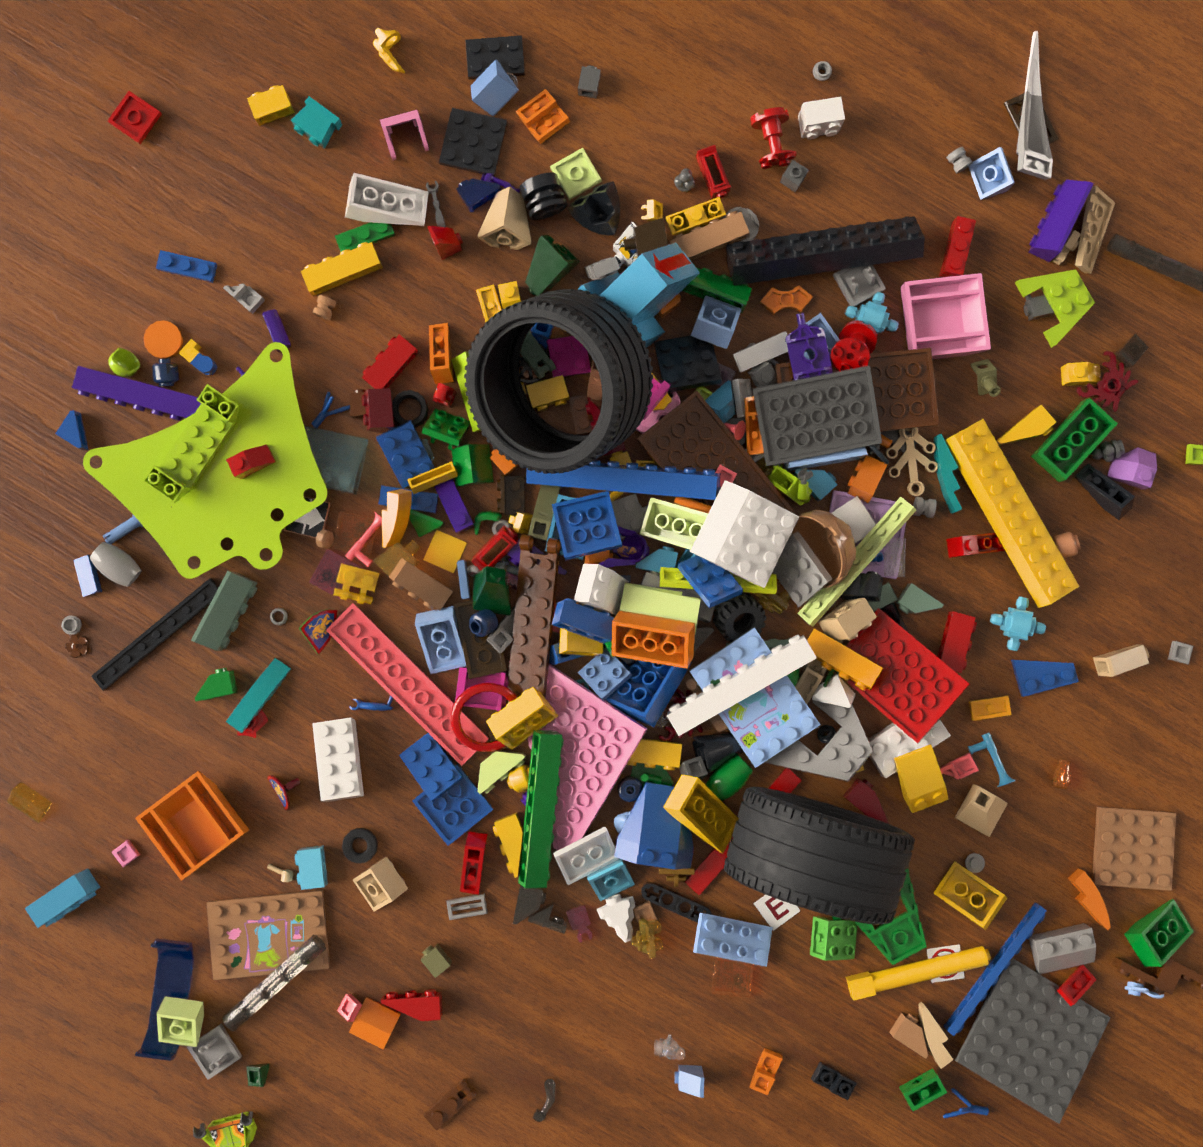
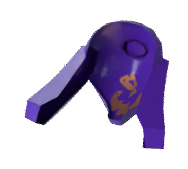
M618 526L620 536H625V539L622 542V547L613 549V553L620 559L608 558L598 564L606 568L636 565V562L649 555V546H647L646 540L635 531Z

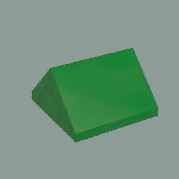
M468 444L451 450L453 465L458 475L455 477L456 487L494 482L489 444Z

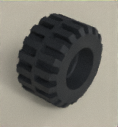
M742 592L741 595L716 605V611H713V623L723 637L731 643L754 627L759 634L762 632L761 628L765 627V610L749 593ZM745 613L739 621L734 622L740 614Z

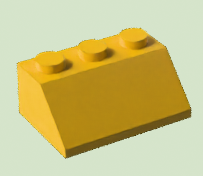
M532 687L525 690L517 699L510 701L502 710L493 713L486 722L496 740L513 750L532 736L533 730H540L557 718L558 714L541 692Z

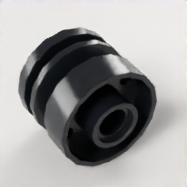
M554 172L536 175L527 179L519 186L524 201L528 202L526 208L532 220L552 217L565 210L568 206L566 199H564V193L558 191L561 188V184L557 174Z

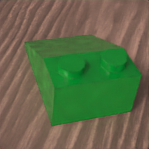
M1171 899L1135 922L1124 935L1144 967H1162L1194 931L1175 900Z

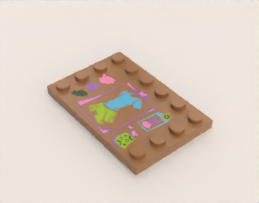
M323 890L206 902L213 980L330 968Z

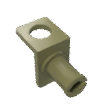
M989 359L971 363V368L977 374L978 394L984 395L989 393L992 397L998 396L1001 392L999 389L1001 388L997 385V370ZM980 365H986V366H988L987 368H984V369L978 368V366H980Z

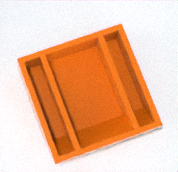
M200 771L194 773L135 818L181 881L250 831L217 785Z

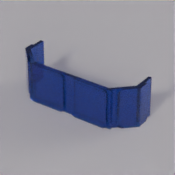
M157 938L151 944V947L157 948L158 961L149 1025L142 1047L135 1053V1056L171 1061L176 1057L180 1045L159 1042L157 1012L165 996L188 1000L194 964L193 946L189 942Z

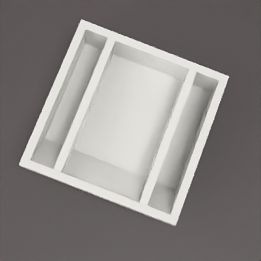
M725 480L690 552L757 586L765 588L799 516L750 490Z

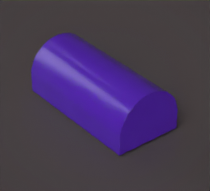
M274 309L263 312L262 315L273 343L280 342L287 348H290L291 344L278 311Z

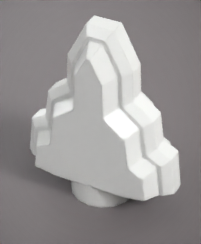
M620 894L610 896L605 899L607 904L598 908L597 912L601 919L606 920L608 926L615 928L617 935L625 943L631 941L633 934L631 921L634 918L633 908L635 907L633 896L621 898Z

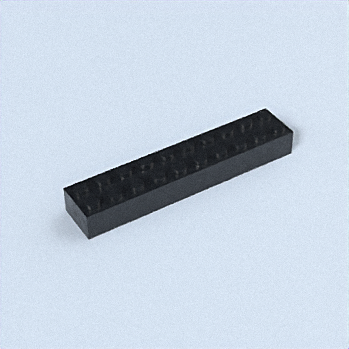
M906 216L900 219H887L880 222H867L860 225H848L840 228H829L800 234L793 233L780 237L773 236L766 239L726 244L727 265L733 286L921 258L924 255L925 237L915 216Z

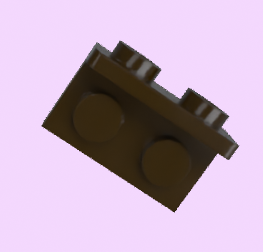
M501 475V480H497V491H501V499H497V510H501L502 515H517L518 512L525 513V477Z

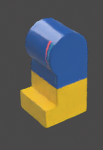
M191 339L179 354L205 375L214 374L217 370L216 362L208 356L199 352L201 346Z

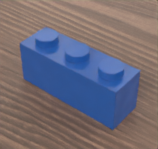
M566 598L557 603L552 625L604 644L612 641V621L614 617H611V614L608 612H598L592 606H582L576 604L575 600Z

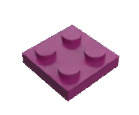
M574 336L547 340L550 359L556 366V369L552 371L553 378L561 375L567 377L591 372L588 351Z

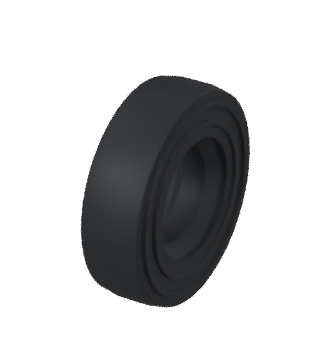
M365 828L351 830L344 837L342 843L345 857L351 862L359 864L372 859L378 847L375 835ZM362 838L367 842L365 852L357 853L354 851L353 842L355 839Z

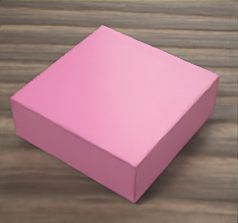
M130 840L125 841L112 851V854L122 867H125L140 855Z

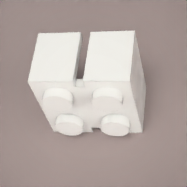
M835 97L804 102L798 115L801 138L815 139L819 135H836L845 120L842 98Z

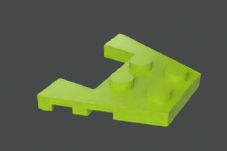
M1077 270L1020 279L1015 282L1023 298L1041 289L1060 323L1043 332L1051 348L1057 345L1095 304Z

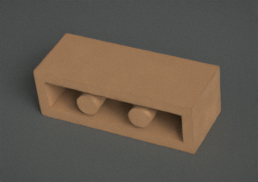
M401 558L389 576L394 581L392 585L400 590L403 588L407 589L409 596L415 600L421 598L424 600L423 604L431 610L435 607L440 611L453 592L403 558Z

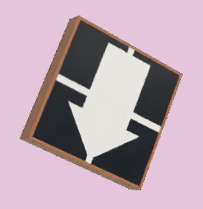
M303 496L308 502L315 500L314 498ZM324 501L320 506L287 525L284 531L316 538L318 532L322 529L325 530L331 503Z

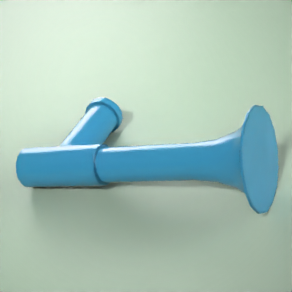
M990 732L982 735L984 741L968 746L970 754L987 748L999 774L1000 782L997 787L1016 781V779L1010 778L1006 773Z

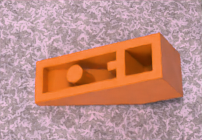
M448 323L429 325L430 372L435 384L454 382Z
M754 396L746 397L744 399L747 453L749 455L764 454Z

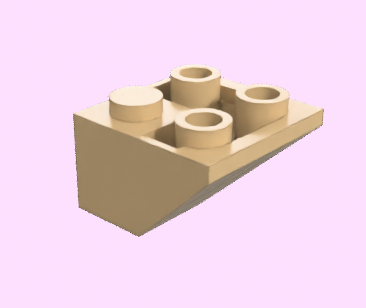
M973 784L955 818L990 837L1008 803Z

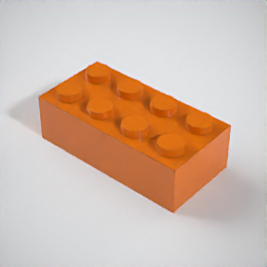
M619 611L612 621V656L688 669L694 657L695 623Z

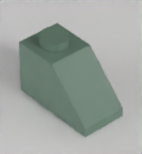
M912 583L906 585L895 602L899 605L898 609L906 614L909 612L918 613L938 609L944 605Z

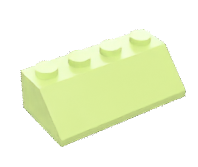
M650 498L640 535L691 550L708 513Z

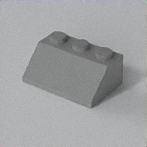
M1085 923L1034 934L1029 938L1038 974L1095 961L1096 943L1093 930Z

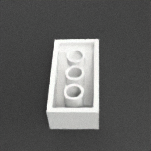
M353 173L349 186L345 217L362 222L424 226L428 191Z

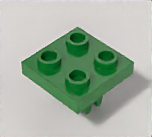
M435 408L425 423L422 434L431 437L430 443L434 444L436 439L449 443L448 449L452 450L453 446H459L470 427V421Z

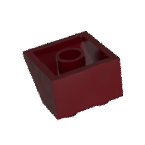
M391 388L367 389L364 395H362V406L366 408V414L363 415L364 426H367V431L385 433L394 427Z

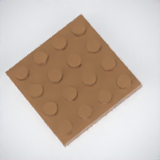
M1097 807L1092 875L1094 884L1172 891L1176 813Z

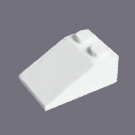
M583 564L574 600L579 604L592 606L597 611L608 612L611 616L615 617L620 611L624 585L629 583V581L602 565Z

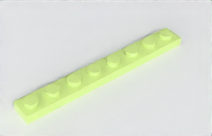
M900 497L856 546V558L848 575L840 583L828 588H822L797 614L813 627L914 514L916 509Z

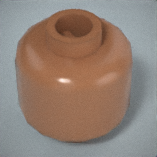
M1072 532L1058 534L1053 537V541L1064 559L1076 556L1078 550L1081 549L1077 535H1073Z

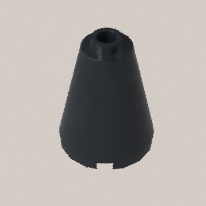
M732 733L693 737L695 741H692L695 757H702L707 773H711L730 759L744 752Z

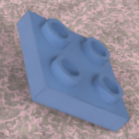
M606 648L603 649V654L594 657L578 672L602 700L607 699L632 676L616 657H612Z

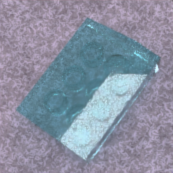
M304 426L312 454L326 488L357 495L369 440Z

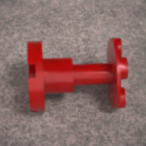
M774 107L763 110L764 114L760 116L758 113L754 114L750 118L751 126L754 129H762L764 140L769 141L771 154L759 160L761 169H769L773 165L778 164L779 167L790 165V160L796 158L797 152L793 150L782 151L780 137L783 136L781 124L788 121V110H784V107Z
M855 320L843 327L839 334L840 340L831 350V360L836 369L842 371L869 364L870 354L875 350L878 340L877 333L870 324L867 325L862 323L863 321Z

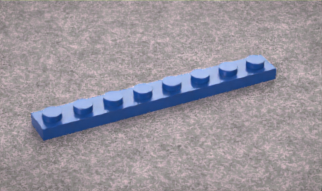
M1037 903L1032 905L943 1027L950 1034L955 1036L956 1033L961 1032L966 1019L975 1013V1007L986 998L989 988L998 982L1000 973L1009 967L1011 958L1014 954L1017 955L1020 952L1025 939H1029L1037 923L1039 924L1043 921L1047 910Z

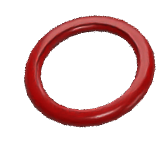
M480 683L471 686L458 696L451 711V726L457 739L466 747L481 752H493L506 746L499 741L482 743L471 739L462 729L460 722L461 710L471 697L482 692L498 693L509 702L518 697L503 685Z

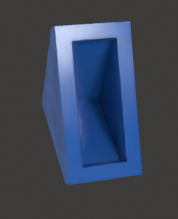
M72 410L68 413L55 434L81 450H88L81 413Z

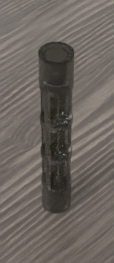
M1115 233L1112 236L1106 251L1126 260L1136 262L1152 271L1159 272L1175 281L1182 282L1203 292L1202 271L1167 257L1158 251L1156 252L1137 244V242Z
M312 935L286 961L279 965L276 970L223 1016L225 1026L231 1031H236L267 1001L272 999L277 992L326 950L323 940L317 935Z

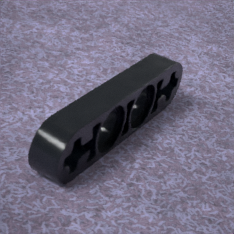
M646 882L642 886L641 893L644 899L698 923L699 914L695 912L694 916H691L694 906H698L696 911L702 913L703 910H706V914L712 915L707 906L656 883ZM651 886L653 887V891L658 894L659 890H662V892L659 895V900H655L657 896L654 894H650V896H647V892L645 891V889H649ZM665 894H670L673 897V901L670 904H664L662 897ZM681 903H690V910L682 912L680 910Z

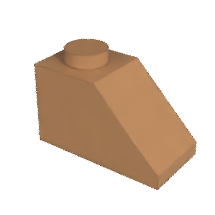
M901 1013L889 1033L893 1038L926 1059L928 1053L922 1027L918 1024L919 1020L911 1014L906 1016Z

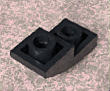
M819 1062L811 1077L813 1082L829 1089L833 1094L846 1100L850 1098L857 1084L851 1078L822 1062Z

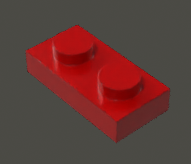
M1080 965L1057 989V992L1072 1006L1075 1005L1097 979L1084 965Z

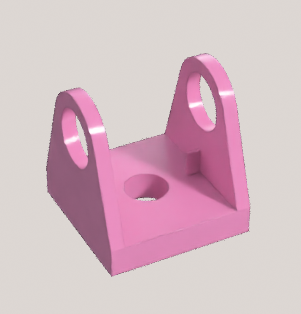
M418 110L380 120L393 161L397 159L390 134L393 133L392 126L413 121L414 126L419 128L425 151H429Z

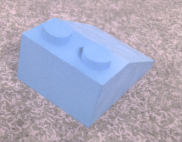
M454 606L442 608L440 611L436 609L416 614L415 627L430 674L466 666Z

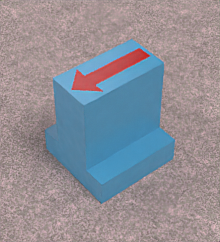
M675 242L642 253L621 275L615 273L603 279L585 283L578 290L589 291L591 294L596 293L600 297H605L606 301H611L615 306L620 307V311H624L627 314L626 316L632 319L633 325L638 327L637 330L639 333L641 332V338L643 341L645 340V347L647 348L665 333L654 316L700 272Z

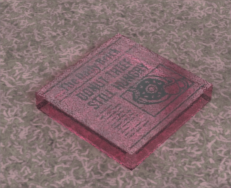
M327 549L309 583L333 595L335 588H343V584L336 582L341 563L359 568L362 567Z

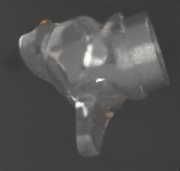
M668 1034L665 1040L663 1038H660V1040L655 1039V1056H665L669 1060L684 1059L685 1050L672 1039L671 1034Z

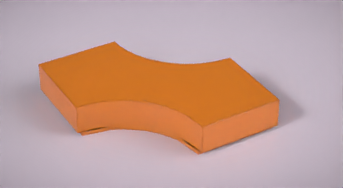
M800 285L790 291H779L772 287L760 301V304L773 315L786 308L795 309L801 313L813 299V296Z

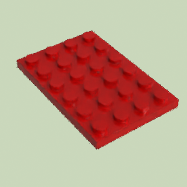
M878 608L874 612L877 617L871 621L872 625L857 632L858 636L852 639L846 647L882 667V672L871 690H861L855 686L856 682L851 679L846 682L919 744L968 688L970 683Z

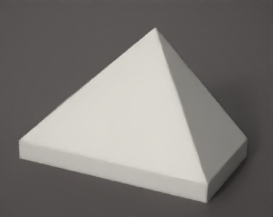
M837 674L831 678L827 687L823 686L825 682L820 684L812 697V700L850 708L854 701L855 693Z

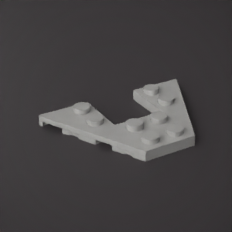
M814 700L813 703L842 726L818 756L797 740L765 761V763L849 782L873 753L871 745L853 705L847 708Z

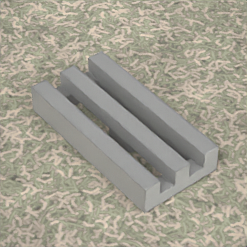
M485 893L446 900L449 920L488 914ZM481 899V902L451 907V904ZM481 906L483 908L482 910L470 911L459 914L452 913V911Z

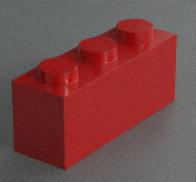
M957 216L953 220L939 277L961 276L964 274L976 220Z
M400 334L397 337L394 336L388 342V348L376 356L375 363L365 368L362 378L374 389H388L419 352Z
M952 611L948 612L937 657L956 673H962V670H965L967 666V659L965 658L967 652L971 649L972 641L970 638L971 634L976 630L977 622H975L976 617Z

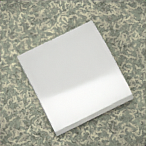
M858 496L832 512L834 516L851 527L855 543L863 539L876 525Z

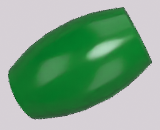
M737 755L718 767L705 785L721 801H724L736 794L746 784L753 770Z

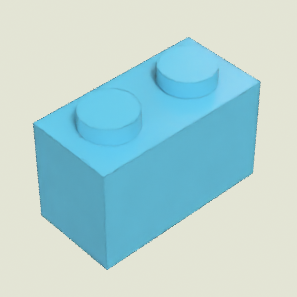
M324 845L300 848L297 854H295V864L299 866L297 883L301 885V890L325 887L328 884Z

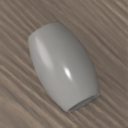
M102 542L90 556L94 566L104 576L122 586L129 587L142 571L130 555L109 543Z

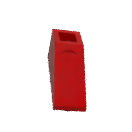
M996 533L946 539L949 558L1005 551Z
M435 989L425 990V993H417L415 990L406 991L405 994L387 992L381 999L382 1004L419 1021L441 1020L443 1015L441 992H436Z

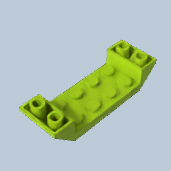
M208 384L197 398V401L201 403L161 465L159 467L153 465L142 481L173 503L179 501L194 488L236 425L240 406Z

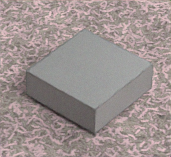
M1172 641L1168 660L1189 664L1193 646Z

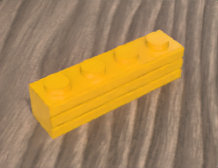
M451 461L407 480L413 494L453 479L458 475Z

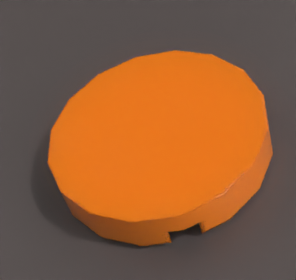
M164 320L156 321L145 331L144 346L156 358L168 359L177 355L182 348L183 337L181 331L171 322Z

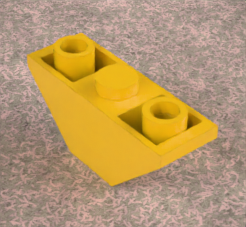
M720 197L666 216V221L672 235L681 233L684 235L690 233V230L697 226L702 228L714 219L723 218L726 216Z

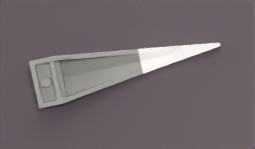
M1035 31L1032 36L1016 154L1019 155L1017 171L1047 180L1052 176L1053 158L1043 111L1039 69L1038 31Z

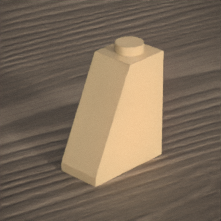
M1136 644L1095 656L1093 660L1098 676L1113 677L1148 664L1149 652L1144 645Z

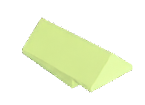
M625 583L620 611L695 623L696 635L701 598L683 596V592Z

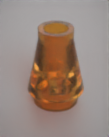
M1059 760L1051 780L1053 787L1068 789L1069 785H1071L1070 761Z

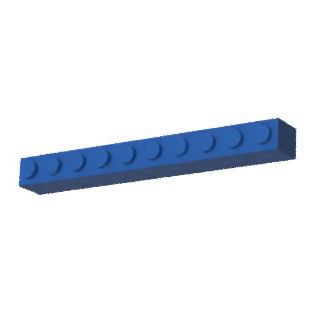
M594 460L586 466L560 474H543V472L537 473L534 470H527L526 483L709 500L716 499L720 491L721 473H715L713 469H704L703 472L696 471V468L676 470L677 467L665 466L664 469L657 468V465L653 464L640 467L638 463L619 465L617 461H609L608 464L600 463V460Z

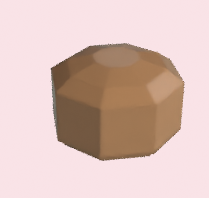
M323 529L318 532L315 539L317 546L329 549L334 542L333 532Z

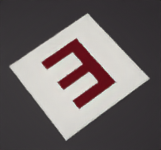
M764 895L753 903L769 926L773 927V931L800 912L796 905L768 895Z

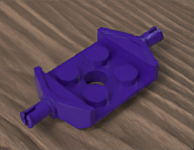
M804 313L796 314L798 328L785 337L794 377L793 380L832 373L824 329L808 326ZM812 350L815 353V358L812 360L806 359L804 352Z

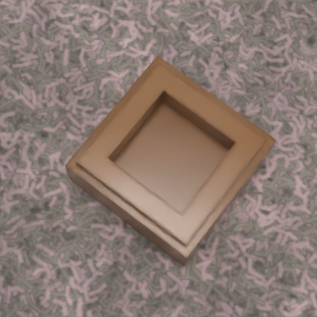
M650 901L633 908L640 927L657 920Z

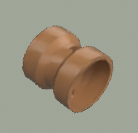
M319 295L317 307L313 309L312 314L326 320H331V311L335 308L337 302L326 296Z

